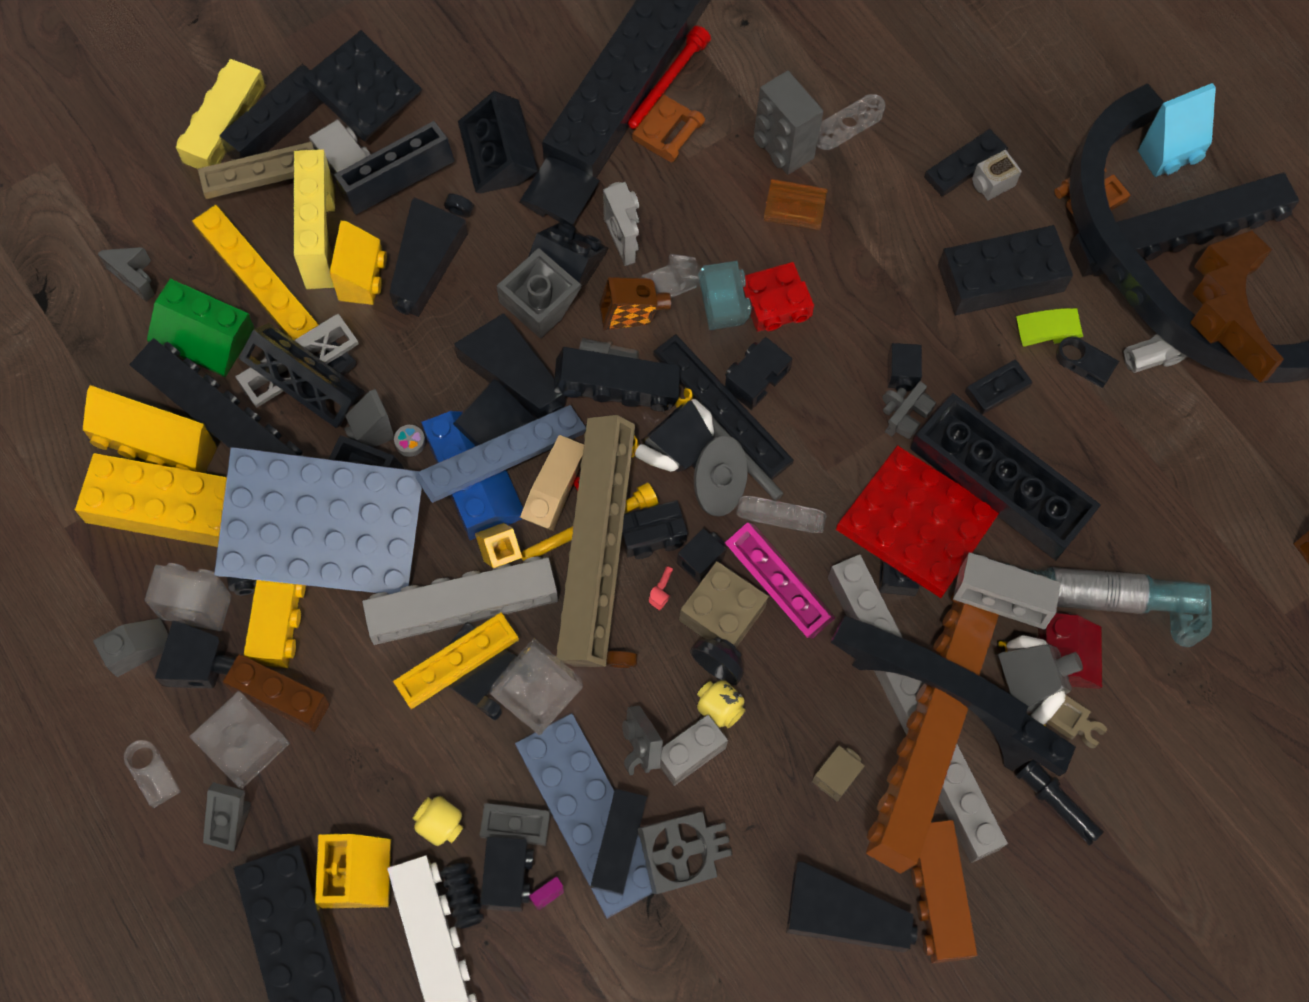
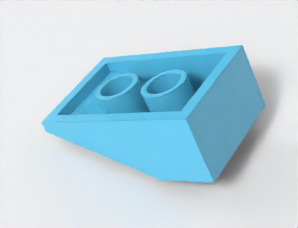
M1213 83L1164 102L1160 107L1138 149L1139 154L1154 177L1164 173L1167 175L1172 174L1181 166L1188 163L1194 165L1205 158V153L1212 143L1216 89Z

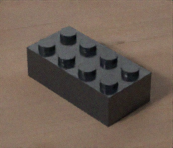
M1055 225L944 248L938 263V268L955 316L1065 292L1073 277Z

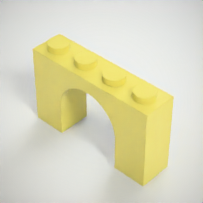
M324 149L294 151V257L306 289L334 288L330 276L333 253L329 243L326 212L335 211V186Z

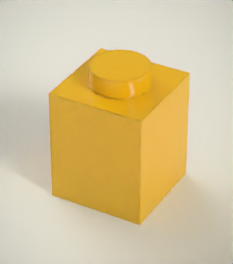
M505 523L475 533L483 560L490 567L496 568L522 558L514 530Z

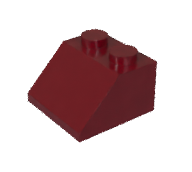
M1055 613L1045 630L1038 628V638L1045 640L1048 645L1057 647L1061 657L1074 652L1079 655L1083 670L1068 675L1071 687L1101 689L1102 627L1079 615Z

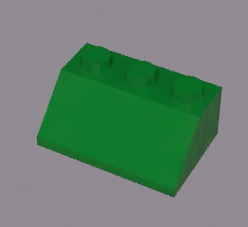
M169 279L154 303L147 341L149 343L152 338H155L162 345L168 341L181 352L179 357L183 359L187 357L193 363L226 378L255 327L248 313L173 279Z

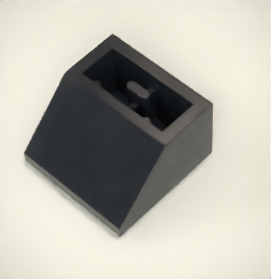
M561 222L536 234L529 256L538 248L541 249L583 287L594 274L609 247L601 244V240L597 237L583 235L577 232L573 225Z

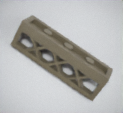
M312 141L198 168L205 198L209 199L294 178V151L314 150Z

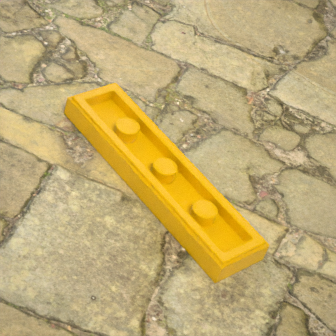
M500 612L393 682L412 710L517 642L519 638L502 612Z

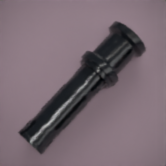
M1031 759L1015 775L1018 780L1023 779L1035 791V797L1038 800H1045L1081 836L1088 846L1103 834L1104 831L1059 787L1061 784L1059 779L1052 777L1038 762Z

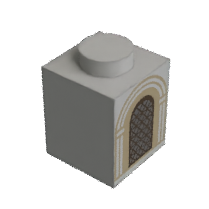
M1004 150L977 164L972 180L976 190L982 193L987 200H990L1015 187L1022 171L1009 153Z

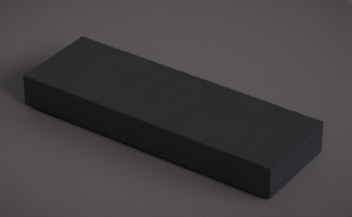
M615 789L590 888L623 896L639 833L638 827L641 825L647 796Z

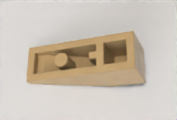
M561 435L558 436L531 488L520 518L554 532L580 468L584 444Z

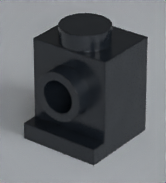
M881 560L879 592L916 596L919 586H923L907 576H902L898 570Z

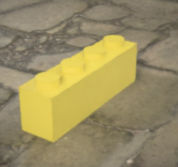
M230 59L226 67L220 70L216 83L211 90L207 91L199 111L193 114L188 129L178 138L176 149L184 164L198 169L219 164L222 161L226 151L219 135L258 101L266 87L261 70Z

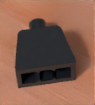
M173 620L155 679L164 687L214 688L218 675H227L237 657L225 655L226 644L221 638Z

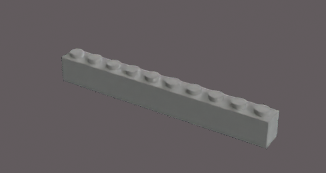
M859 554L833 565L828 575V580L846 616L903 638L861 555ZM874 670L907 735L909 728L906 727L907 721L917 708L916 695L925 683L900 674ZM956 744L939 801L948 819L954 821L956 835L970 863H973L999 851L1008 843Z

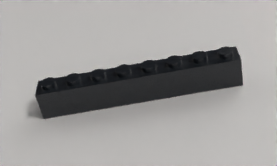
M1285 172L1118 221L1117 224L1143 259L1152 260L1159 257L1162 253L1168 251L1179 252L1188 245L1195 243L1202 245L1221 235L1229 237L1241 229L1248 227L1255 229L1274 219L1282 221L1292 214V210L1300 200ZM1080 233L1076 234L1069 250L1082 277L1092 274L1094 276L1104 274L1090 254Z
M152 338L129 364L197 422L203 423L206 429L227 447L299 456L304 453L291 441L283 444L279 440L282 434L270 424H267L265 427L261 426L258 422L262 418L249 407H246L244 411L240 409L238 405L241 401L228 390L224 394L217 389L221 385L207 373L202 378L198 374L201 369L189 358L186 357L184 361L180 360L178 356L181 352L168 341L162 345L155 338Z

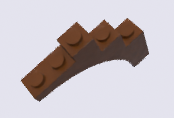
M1251 230L1209 245L1196 263L1195 267L1205 277L1195 289L1193 295L1203 306L1190 323L1210 343L1219 341L1262 383L1270 378L1284 358L1267 340L1249 308L1246 295V277L1257 271L1272 250Z

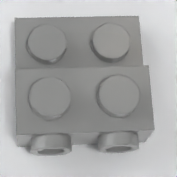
M616 182L603 189L604 221L624 266L635 263L636 251L639 250L636 236H639L636 224L639 223L636 209L639 208V202L635 192L629 191L626 182Z

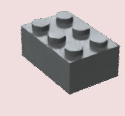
M788 70L760 87L754 129V139L760 148H765L771 155L774 165L782 168L787 175L814 159L824 112Z

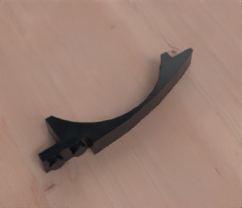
M844 616L831 643L855 658L852 666L858 670L885 671L907 676L931 685L955 698L975 713L991 730L1001 747L1004 766L1011 771L1033 759L1057 776L1067 772L1076 746L1026 714L1028 705L979 675L922 646L851 617Z

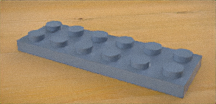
M571 713L516 742L515 746L590 887L614 789L575 717ZM639 836L637 837L623 896L591 888L606 919L652 894Z

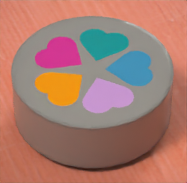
M405 425L399 428L394 436L397 451L408 457L421 453L425 447L423 431L415 425Z

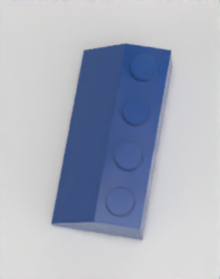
M449 411L421 422L436 463L476 447L453 425L462 411ZM506 470L450 495L469 540L475 539V533L502 523L510 525L522 520L520 516L523 507Z

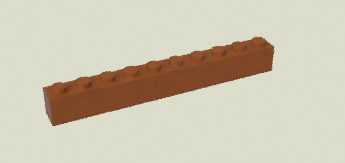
M953 592L951 601L954 603L943 619L942 625L945 628L936 640L934 650H936V654L980 675L999 614L953 600ZM926 683L916 695L917 708L910 715L906 724L909 731L897 749V754L899 755L898 762L891 769L887 778V782L890 785L878 803L877 810L880 811L878 819L873 823L867 834V839L870 842L865 854L900 874L918 863L968 708L961 702Z

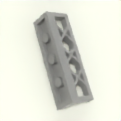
M339 314L334 315L294 340L312 354L322 349L319 359L326 364L359 345L358 340ZM343 335L348 339L347 342L340 346L329 345ZM265 358V359L261 360L260 362H267V360H266V358ZM276 364L279 375L288 370V367L285 365ZM251 367L235 376L240 388L245 395H248L256 408L283 392L282 389L274 386L275 384L270 381L268 391L257 397L253 391L269 382V380Z

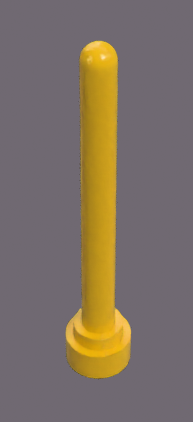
M648 482L637 487L633 497L626 500L624 514L638 507L643 509L659 504L656 494ZM573 526L521 552V559L524 561L531 557H539L571 541Z

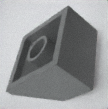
M538 248L497 285L499 303L541 339L563 318L579 292L581 284Z

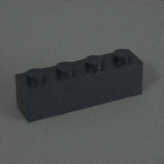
M301 64L219 135L228 156L236 160L268 152L323 104L302 82L304 75L310 69Z
M433 121L334 174L343 199L354 214L357 215L453 163L455 160L448 138Z
M563 347L556 358L554 392L563 393L564 396L571 398L583 396L590 397L597 402L615 401L621 402L622 405L627 407L640 405L650 407L654 411L670 410L679 399L680 366Z

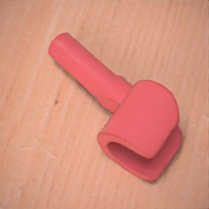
M669 566L665 568L660 582L650 592L649 603L658 610H661L670 598V595L663 591L673 571V568Z

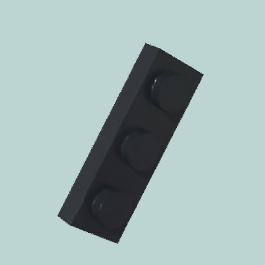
M988 129L927 170L924 178L943 197L973 177L977 164L1004 150L1007 151L1008 147L991 129Z

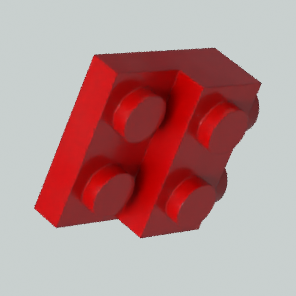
M794 262L739 277L738 284L757 332L763 330L774 331L784 324L791 322L802 323L809 319V317H812L814 303L805 281L801 282Z

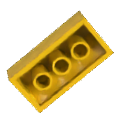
M91 385L87 390L83 431L89 437V442L93 446L102 450H107L108 447L118 450L117 452L120 455L132 460L138 457L146 460V463L206 473L217 450V446L203 423Z

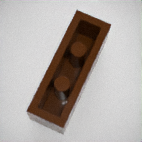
M241 654L237 656L223 680L225 686L232 693L312 732L316 731L330 706V703L323 694Z

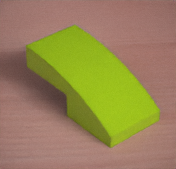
M1077 308L1045 310L1016 316L1023 347L1053 340L1054 344H1057L1070 336L1083 337Z

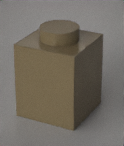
M838 746L816 773L812 782L838 802L865 766L861 763L862 759L856 752L850 748L844 750L841 746Z

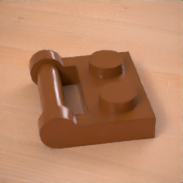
M663 95L632 133V140L663 159L674 162L679 155V149L694 130L703 125L705 117L699 111H691L668 96ZM681 120L686 122L671 143L664 144Z

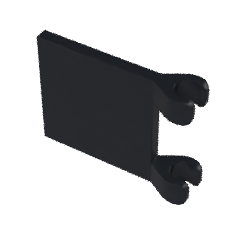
M466 622L448 645L475 629V627ZM504 649L448 687L480 709L489 718L496 721L501 716L502 710L499 704L488 698L487 695L509 668L524 680H528L533 675V670L528 662Z

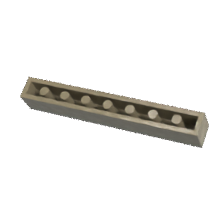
M619 415L587 418L584 434L585 442L580 465L581 472L556 658L557 661L574 667H606L635 424Z

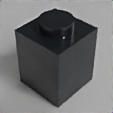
M892 343L888 353L887 388H895L897 391L903 388L907 392L911 391L922 378V345Z
M703 528L678 553L677 564L694 580L700 583L716 561L720 563L724 559L726 552L725 543L717 534L713 532L710 534Z

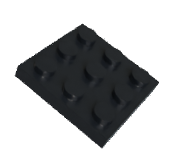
M362 30L305 74L302 82L364 142L417 98L422 91V88Z

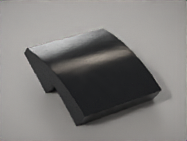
M547 156L519 203L543 218L547 214L560 223L565 222L573 225L600 180L573 165Z
M493 379L478 397L467 406L453 425L475 446H478L537 419L496 379Z

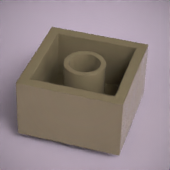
M716 561L680 610L679 621L705 639L719 637L726 639L737 648L766 608L769 596Z

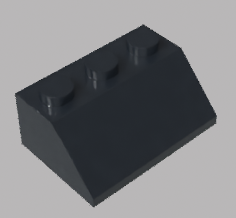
M493 91L458 121L476 193L481 194L519 186L538 171L519 99Z

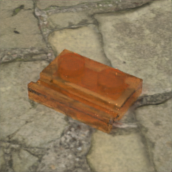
M771 179L764 221L820 230L827 189Z

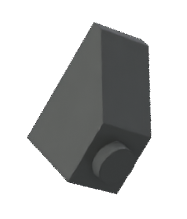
M376 389L369 391L345 415L349 426L344 428L349 439L373 448L394 439L388 415Z
M157 618L123 624L96 638L93 642L105 666L116 677H119L163 653L169 633L162 620Z

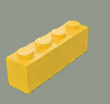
M256 581L243 656L264 666L288 668L289 658H294L296 641L292 639L294 628L299 627L301 611L297 609L299 598L304 597L306 585Z

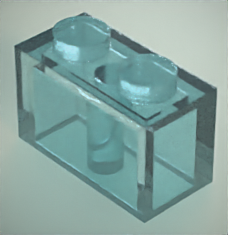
M738 261L703 266L698 276L709 330L744 325L749 315H751V303L749 298H745L744 295L745 274L742 269L739 270Z

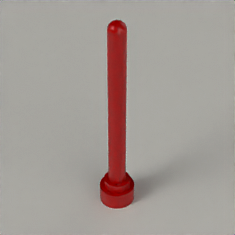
M694 26L687 34V45L629 119L628 126L631 129H636L692 55L705 49L711 41V36L706 29L701 26Z

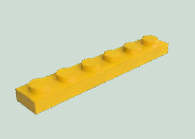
M214 205L192 220L196 229L289 338L294 341L319 325L217 205Z

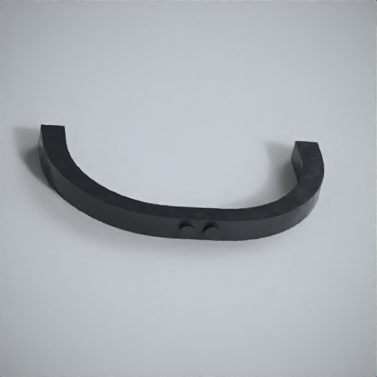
M1147 83L1125 94L1108 106L1096 119L1076 152L1070 174V200L1077 228L1090 254L1107 275L1108 279L1117 287L1142 319L1167 343L1189 358L1215 371L1236 378L1259 382L1219 341L1210 343L1190 323L1195 314L1171 293L1134 249L1119 228L1109 207L1104 183V170L1110 147L1127 134L1154 121L1160 107L1164 103ZM1309 341L1284 345L1271 344L1284 360L1270 378L1264 382L1287 383L1309 379Z

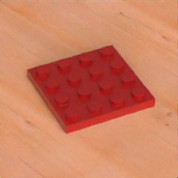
M897 445L840 520L835 530L939 598H942L958 575L959 569L968 553L974 552L999 513L993 510L988 503L981 501L967 489Z

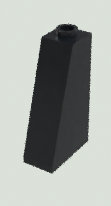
M415 197L411 201L389 293L392 304L397 311L405 315L410 313L419 317L467 237L468 231L465 219Z
M504 313L454 343L456 356L463 364L489 383L496 379L528 412L538 419L560 410L566 405L563 393L554 392L555 379Z
M797 862L794 866L786 933L899 952H906L910 949L911 945L916 944L918 925L913 924V914L806 863Z

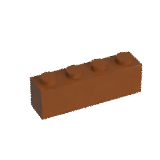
M954 821L930 823L918 863L915 867L911 868L914 888L919 887L921 901H917L918 917L920 922H925L927 934L923 935L922 938L924 952L926 956L930 955L931 963L971 959L977 956Z

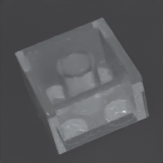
M168 563L167 566L155 565L144 601L161 620L171 622L175 620L186 625L221 631L232 596L219 577L214 575V572L199 569L197 573L187 571L182 565Z
M533 638L491 685L490 694L540 736L583 688L582 678Z
M240 691L232 696L189 736L241 790L290 744L283 734Z

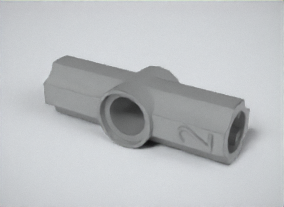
M1158 334L1150 340L1126 347L1123 351L1124 362L1128 370H1132L1133 373L1163 364L1165 367L1172 366L1187 357Z

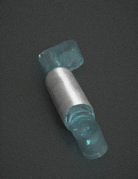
M1047 567L1039 572L1031 570V573L1043 575L1049 579L1061 582L1057 607L1081 608L1084 610L1147 614L1151 610L1170 612L1171 635L1176 643L1184 647H1193L1211 632L1212 605L1211 589L1208 584L1154 580L1150 575L1067 569L1064 567ZM1192 614H1198V617L1193 620Z

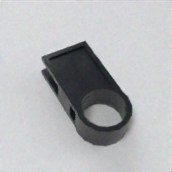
M1076 336L1065 338L1056 351V359L1060 365L1102 389L1119 363L1117 359ZM1072 345L1078 348L1082 358L1079 360L1067 358L1063 353L1062 347Z

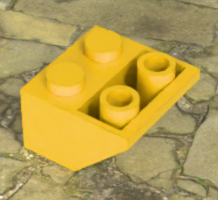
M356 834L319 835L315 903L321 908L389 907L390 876L387 868H390L391 839Z

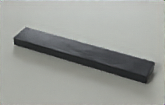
M677 334L653 351V356L660 363L680 366L679 384L684 389H691L692 398L698 400L711 412L712 417L732 438L740 443L743 450L771 480L793 464L794 459Z

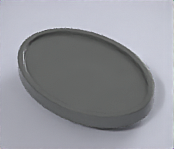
M718 436L709 441L701 451L695 467L694 490L696 499L703 511L712 516H723L730 513L741 500L747 482L746 455L740 443L730 436Z

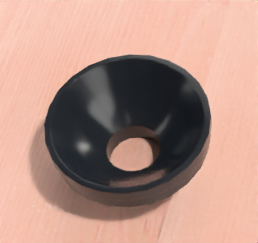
M716 637L715 639L699 640L690 649L694 660L717 679L725 680L730 685H737L743 676L742 654L726 639Z

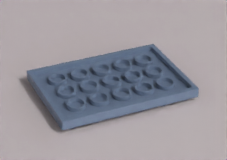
M231 447L214 575L372 593L386 592L393 594L401 592L402 588L409 586L422 489L416 479L419 471Z

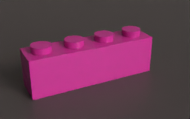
M747 522L725 542L729 549L807 638H814L836 618L754 524Z

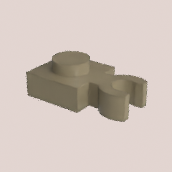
M1065 695L1064 703L1047 722V724L1071 740L1078 733L1081 735L1083 743L1090 748H1095L1099 744L1097 740L1091 737V730H1095L1101 735L1107 731V727L1104 724L1087 720L1091 711Z

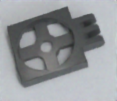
M697 811L638 827L652 894H660L717 877L714 860L733 855L731 848H723L721 850L718 848V845L730 842L728 835L719 837L715 835V832L727 829L725 822L706 826L703 812ZM684 823L694 828L698 839L689 842L681 840L678 824ZM664 829L667 843L663 849L653 851L654 842L658 834ZM675 846H680L683 851L679 859H675L671 854ZM701 853L703 860L701 868L696 874L689 876L686 861L689 856ZM666 862L672 865L676 880L670 881L663 877L657 870L656 865Z

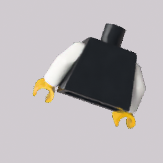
M684 389V397L686 399L679 398L676 401V409L641 439L643 444L639 445L637 438L634 436L631 457L636 456L651 466L669 472H680L686 470L690 465L695 469L701 451L709 441L714 439L711 412L698 400L692 399L691 389Z

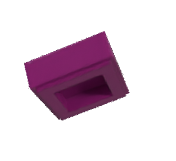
M555 877L529 895L530 901L536 910H540L564 893V886L558 877Z

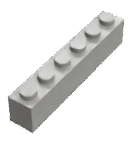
M536 556L524 560L522 564L513 566L511 564H504L493 568L492 571L483 573L480 571H470L463 574L462 578L453 580L440 578L434 580L431 583L432 585L423 587L410 585L402 588L401 592L389 595L386 592L371 595L370 599L362 601L369 636L373 645L465 624L466 622L470 623L491 618L500 612L504 615L558 602L549 558L542 559Z

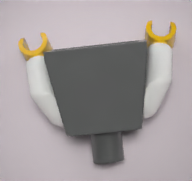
M1021 635L1010 641H1000L998 646L1005 647V652L998 654L1011 695L1029 706L1026 714H1031L1032 718L1046 726V723L1064 703L1065 695L1072 691L1068 675L1083 670L1079 655L1074 652L1061 657L1057 647L1048 645L1043 639Z

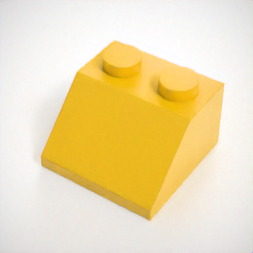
M340 221L330 276L339 301L373 305L375 294L379 295L381 292L382 279L379 277L380 269H385L387 252L383 251L380 239L347 221Z

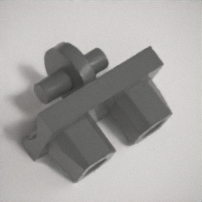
M920 381L906 399L904 397L907 391L903 388H900L897 392L891 390L885 392L883 401L886 406L883 412L890 415L893 411H896L888 422L890 425L885 430V433L893 437L897 432L908 439L912 438L921 423L909 416L914 410L926 419L937 403L925 393L927 385Z

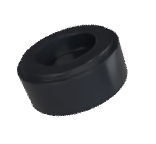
M448 194L444 207L450 213L466 218L471 216L474 204L461 195Z

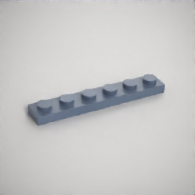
M569 405L418 472L416 479L430 501L434 503L552 449L559 435L571 440L584 434L586 427L572 406Z

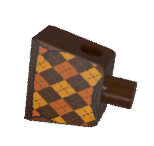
M608 278L599 303L603 330L650 324L656 310H670V293H656L652 279Z

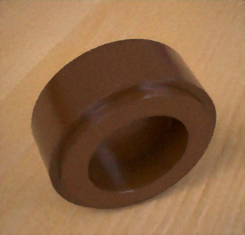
M608 651L606 665L613 668H635L637 666V654L624 651Z

